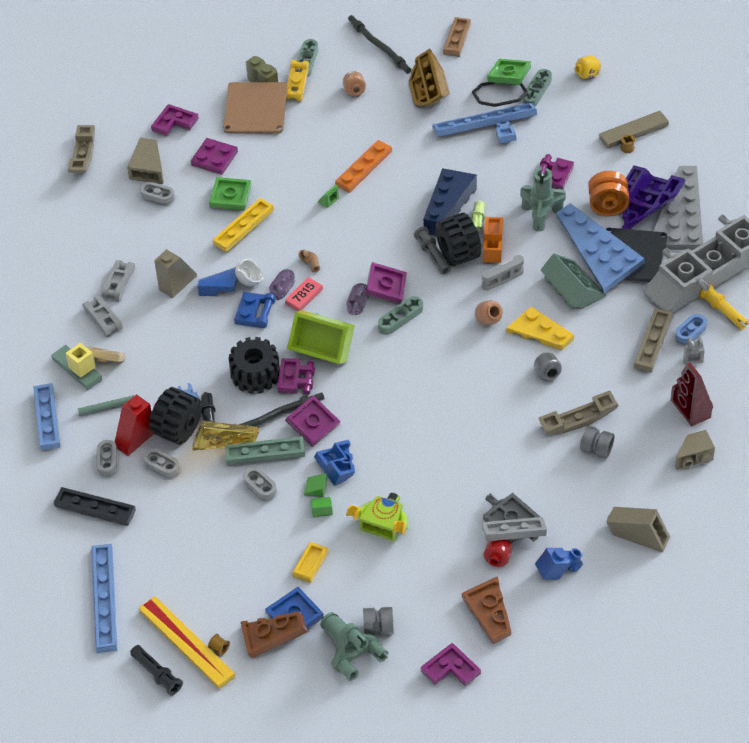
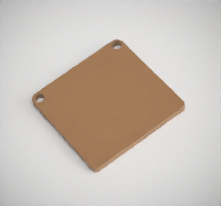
M230 82L227 91L224 132H283L287 83Z

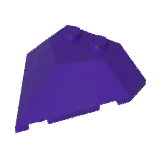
M633 165L626 177L629 205L623 211L624 225L622 229H631L658 209L672 203L686 180L673 175L668 180L655 177L646 168Z

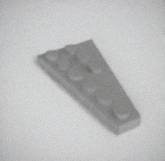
M679 166L675 176L684 178L686 181L675 200L662 208L653 231L667 233L668 239L665 249L686 250L688 248L689 250H694L703 244L697 166Z

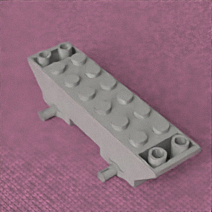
M724 214L720 215L718 220L724 224V227L716 231L714 238L692 251L687 248L680 253L673 254L668 248L664 249L662 254L668 260L659 265V271L645 288L643 294L659 309L674 313L700 297L702 289L704 292L710 289L709 284L715 288L748 268L749 219L745 215L734 220H729Z

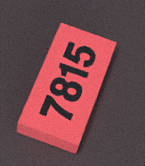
M308 277L285 299V304L297 311H301L323 290V285Z

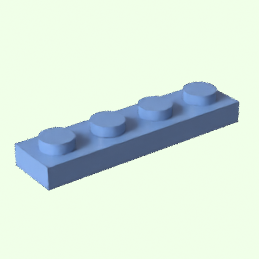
M53 383L33 386L41 451L60 448Z

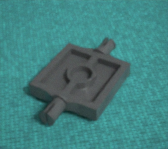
M491 493L485 498L492 505V508L483 514V520L486 522L540 517L514 493L500 500H497ZM529 537L533 542L538 539V537ZM507 539V540L512 544V543H513L515 540H517V539Z

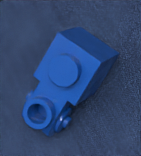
M546 548L535 565L543 580H559L567 569L570 572H575L582 567V553L576 548L572 550Z

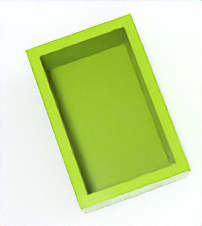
M304 310L295 312L287 349L337 364L347 362L355 325Z

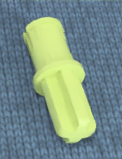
M483 201L475 202L473 212L471 213V219L478 232L481 230L482 221L485 219V203Z

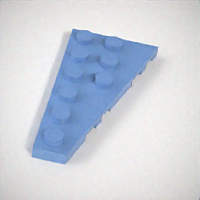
M571 203L557 212L558 220L565 231L568 232L571 241L576 245L580 256L588 269L593 273L596 282L599 283L604 294L645 264L644 257Z

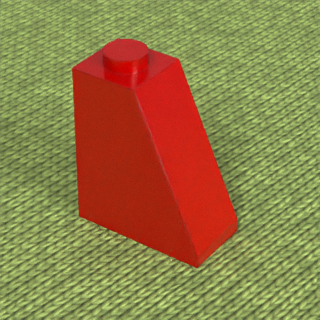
M137 394L122 406L114 441L117 449L126 456L132 454L154 435L150 431L149 426L152 412L151 405Z

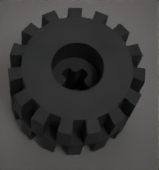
M462 212L437 222L436 237L444 258L450 265L457 266L480 257V237L475 224L468 214Z
M248 337L245 338L244 342L238 341L236 343L237 347L233 346L231 348V354H229L228 358L233 384L235 387L239 385V390L243 392L248 390L249 394H253L254 391H258V394L263 393L265 388L270 390L272 383H277L280 373L279 355L275 345H270V341L267 339L261 341V337H255L254 340Z
M175 387L166 389L159 396L151 412L149 421L150 431L175 444L181 445L183 442L185 443L192 436L199 423L202 411L201 400Z

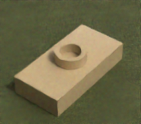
M92 346L86 347L93 353V357L98 358L97 361L108 363L109 360L115 362L125 360V353Z

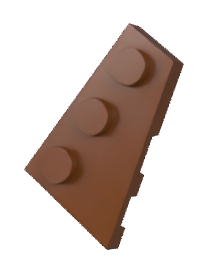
M498 576L462 593V599L492 644L511 636V628Z
M300 612L277 615L275 618L267 620L259 618L255 622L241 621L247 652L251 658L307 633L304 617Z

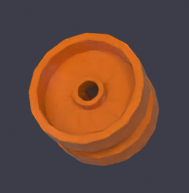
M602 171L591 177L588 182L590 207L593 212L602 216H614L627 209L629 205L628 183L623 174L616 171Z

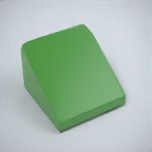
M338 185L333 186L318 200V203L328 208L339 199Z
M327 474L308 477L304 495L324 497Z
M330 497L310 499L313 517L333 515Z

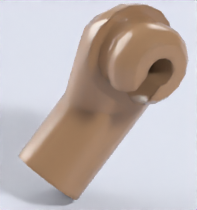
M306 250L299 252V258L301 261L310 264L312 272L320 270L318 257L315 253Z

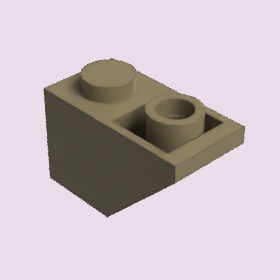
M706 430L686 436L676 455V470L714 460L715 446Z

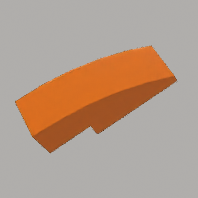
M485 217L483 262L501 263L503 217Z

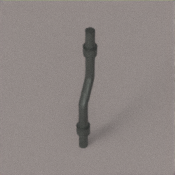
M353 15L348 17V20L353 24V28L360 32L368 41L386 52L398 68H401L406 74L411 72V68L406 64V61L401 56H398L389 46L374 37L360 20H357Z
M323 392L314 395L319 401L325 399ZM303 396L298 401L280 406L250 421L238 425L236 423L229 425V428L214 433L216 440L230 435L232 437L239 435V432L262 425L281 414L293 411L311 396Z

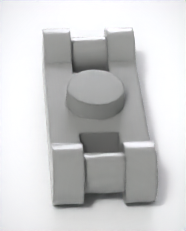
M516 255L512 261L504 265H500L491 271L484 270L482 272V289L491 290L522 275L524 272L523 256Z
M121 260L115 261L102 289V297H114L115 300L122 299L123 291L135 270V263H123Z
M101 296L95 297L91 302L83 303L86 313H89L105 336L110 335L114 330L118 331L123 328L120 320Z

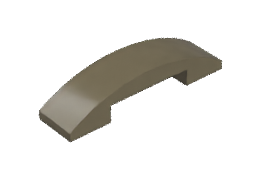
M77 125L76 143L73 158H70L68 173H86L88 171L94 147L95 125Z
M609 390L592 397L593 402L559 415L557 411L538 417V420L546 434L566 433L602 419L618 407V403Z

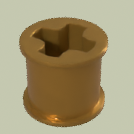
M629 134L622 136L621 151L624 153L633 152L635 149V137Z
M215 634L208 643V648L213 649L220 656L224 655L230 646V642L221 638L219 634Z

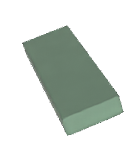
M67 345L51 355L52 360L87 390L102 380V375L95 369L81 378L68 367L66 352L70 348Z

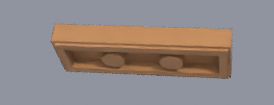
M454 18L443 49V55L460 57L471 26V19Z

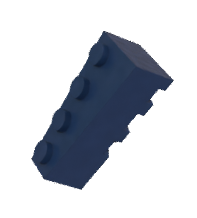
M442 168L423 218V226L429 229L430 235L436 236V224L438 221L460 213L461 207L469 201L470 195L474 194L477 190V174Z

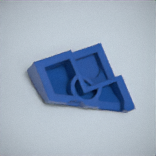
M236 267L199 279L197 286L199 296H217L218 291L235 292L238 280L235 274Z
M349 440L336 442L332 448L318 451L314 455L315 460L334 486L348 480L355 473V467L352 463L353 455L349 452Z

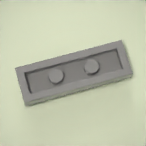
M543 517L482 522V530L486 541L547 536V528Z

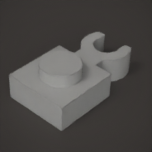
M700 336L696 342H692V338L689 337L687 340L688 346H684V364L703 363L705 350L702 337Z

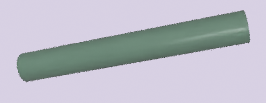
M134 395L78 408L79 416L123 406Z

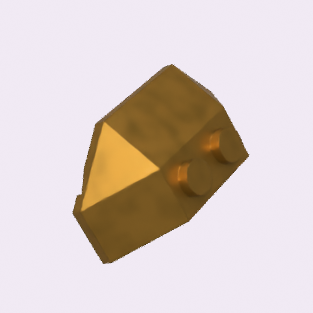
M430 48L415 58V65L410 75L409 85L415 106H430L450 95L444 70Z

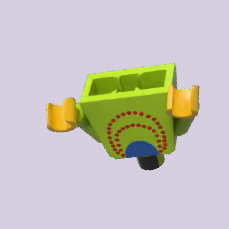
M389 493L387 499L376 496L372 501L361 507L350 505L346 516H353L355 521L359 518L361 531L394 542L397 539L398 532L405 535V530L409 527L407 515L403 511V505L398 503L400 497L396 493Z

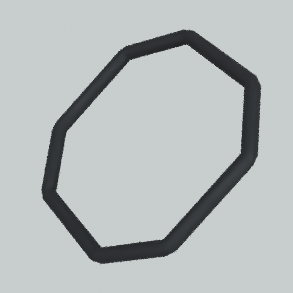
M494 82L481 83L472 91L478 104L492 107L517 103L528 95V90L523 83L520 86L525 92L518 99L500 103L481 101L476 94L482 86L496 84Z

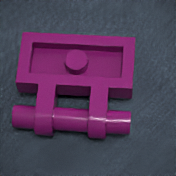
M546 154L545 158H542L540 162L542 173L545 174L546 168L551 170V188L563 190L574 168V162L557 158L555 162H552V156Z
M282 358L277 387L278 393H297L298 388H303V394L309 395L314 383L312 381V376L315 374L314 362L307 361L306 365H301V359ZM304 374L305 378H299V375Z

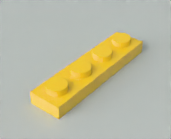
M259 198L212 239L213 245L227 253L274 211V205Z

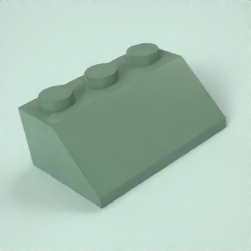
M553 253L540 270L545 275L544 279L555 286L554 290L561 296H564L565 302L572 308L574 306L584 308L606 296L575 260Z

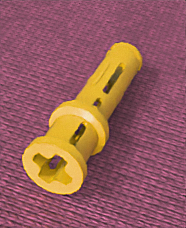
M709 284L710 289L706 292L702 289L700 297L706 299L713 309H719L740 330L746 328L741 324V321L748 326L749 320L727 303L725 296L717 293L713 285Z

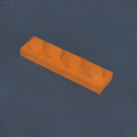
M377 140L335 180V185L350 193L392 152V147Z

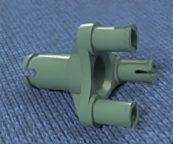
M542 167L534 171L533 187L526 185L520 189L521 207L524 210L532 208L533 229L537 231V226H539V232L545 228L544 220L551 207L553 212L557 214L558 211L564 208V201L566 199V192L564 190L551 188L552 172L546 168L545 174H543Z
M334 612L326 614L321 620V628L335 641V647L337 648L331 664L347 680L353 681L358 677L359 671L349 663L358 655L369 652L379 662H383L388 658L389 652L379 644V640L374 635L360 633L359 628L354 623L346 624Z

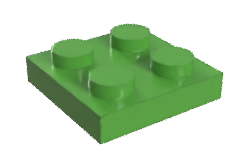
M498 59L487 75L488 82L520 85L531 68V61Z
M216 177L209 201L210 208L245 211L252 185L251 180Z

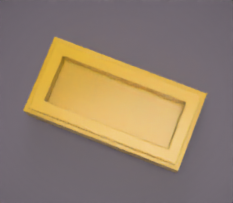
M309 542L293 570L292 576L312 583L329 552L328 548Z

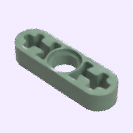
M307 39L303 42L297 62L309 61L307 77L311 75L318 53V43L314 39ZM305 57L311 58L309 60H303V58ZM297 69L296 72H302V69Z
M540 69L537 71L527 87L528 95L523 98V104L532 103L535 107L539 103L552 81L550 70ZM533 87H541V89L535 90Z
M415 296L410 297L379 318V332L385 335L391 334L422 313V299ZM398 313H403L406 315L403 318L396 317Z

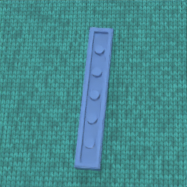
M526 103L432 125L436 136L440 137L494 125L498 122L503 123L506 120L512 121L537 115V109L532 103Z
M112 544L95 545L91 547L96 652L118 651Z

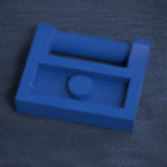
M243 292L234 318L235 324L266 328L268 324L267 318L272 304L275 303L276 296L272 293L263 295ZM262 303L264 304V307L261 316L256 318L260 304Z

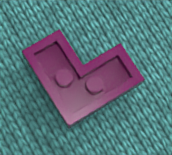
M168 104L151 125V130L165 136L169 134L175 125L191 130L199 117L197 113Z
M453 643L421 666V672L434 685L452 673L466 686L481 674V669Z

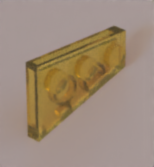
M201 421L192 444V451L225 448V445L256 442L259 428L255 426Z

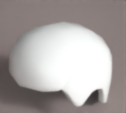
M243 259L237 264L235 274L238 281L244 286L251 287L263 280V277H261L262 269L251 259Z

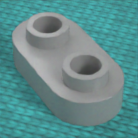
M146 182L140 188L141 196L150 201L169 204L175 199L174 190L168 186Z
M103 440L97 445L96 465L98 472L103 476L112 475L117 470V447L112 440Z
M149 449L143 456L146 467L165 477H174L180 471L179 461L159 449Z
M252 467L244 472V483L259 498L269 500L275 497L277 493L276 484L261 469Z

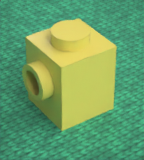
M82 343L66 352L68 367L80 378L95 368L93 353Z

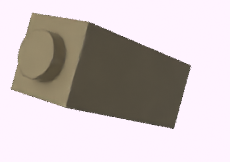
M139 139L127 166L129 179L157 184L164 183L157 140Z
M167 249L154 260L159 290L172 298L197 277V273L181 257Z
M613 507L610 515L607 517V525L614 536L656 551L663 552L670 538L657 509Z

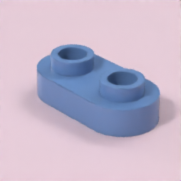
M700 314L691 315L677 327L676 340L679 343L688 344L687 340L691 337L692 341H694L706 330L707 319Z

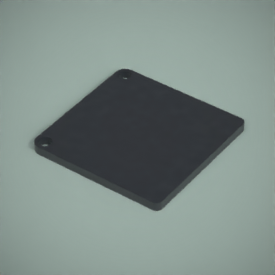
M606 228L607 231H610L611 234L645 258V264L623 280L651 282L659 271V265L662 264L664 256L662 251L666 247L667 233Z

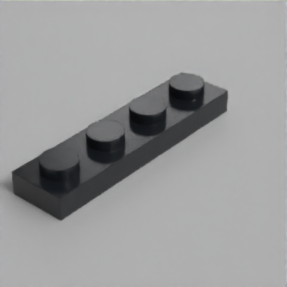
M61 487L54 500V506L57 508L129 526L136 511L134 505Z

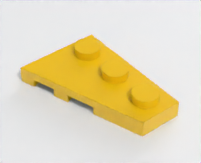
M533 307L528 308L506 328V333L512 335L517 333L522 335V338L528 340L529 338L539 340L540 344L563 350L574 340V334Z

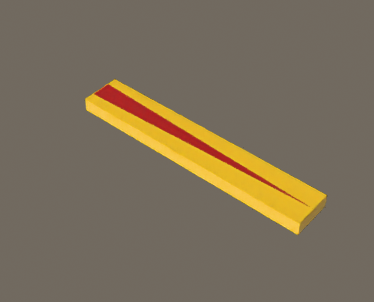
M156 596L139 607V612L218 689H221L235 678V673Z

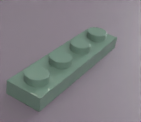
M303 436L225 445L227 465L305 457Z

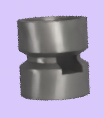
M588 425L581 439L580 450L591 453L595 450L596 455L608 458L614 444L615 434L607 431L600 433L597 428Z
M381 607L379 611L375 608H363L364 634L376 635L377 632H381L382 635L394 634L392 607Z

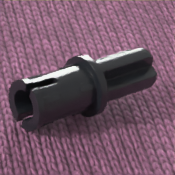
M204 392L201 395L203 425L205 428H213L216 425L214 419L216 409L213 406V396L211 393Z

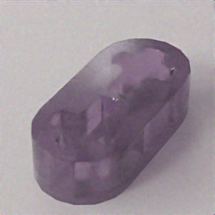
M284 269L278 273L270 284L269 292L276 296V300L283 299L295 283L294 272Z
M358 283L353 286L346 303L349 314L359 315L364 310L369 295L365 294L366 284Z

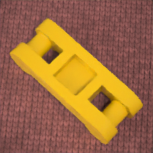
M291 60L287 82V100L295 98L297 101H302L309 70V61L297 62V60ZM302 69V72H296V70Z

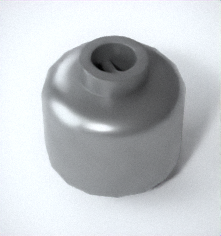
M542 353L534 361L535 371L543 380H553L562 371L561 363L553 353Z

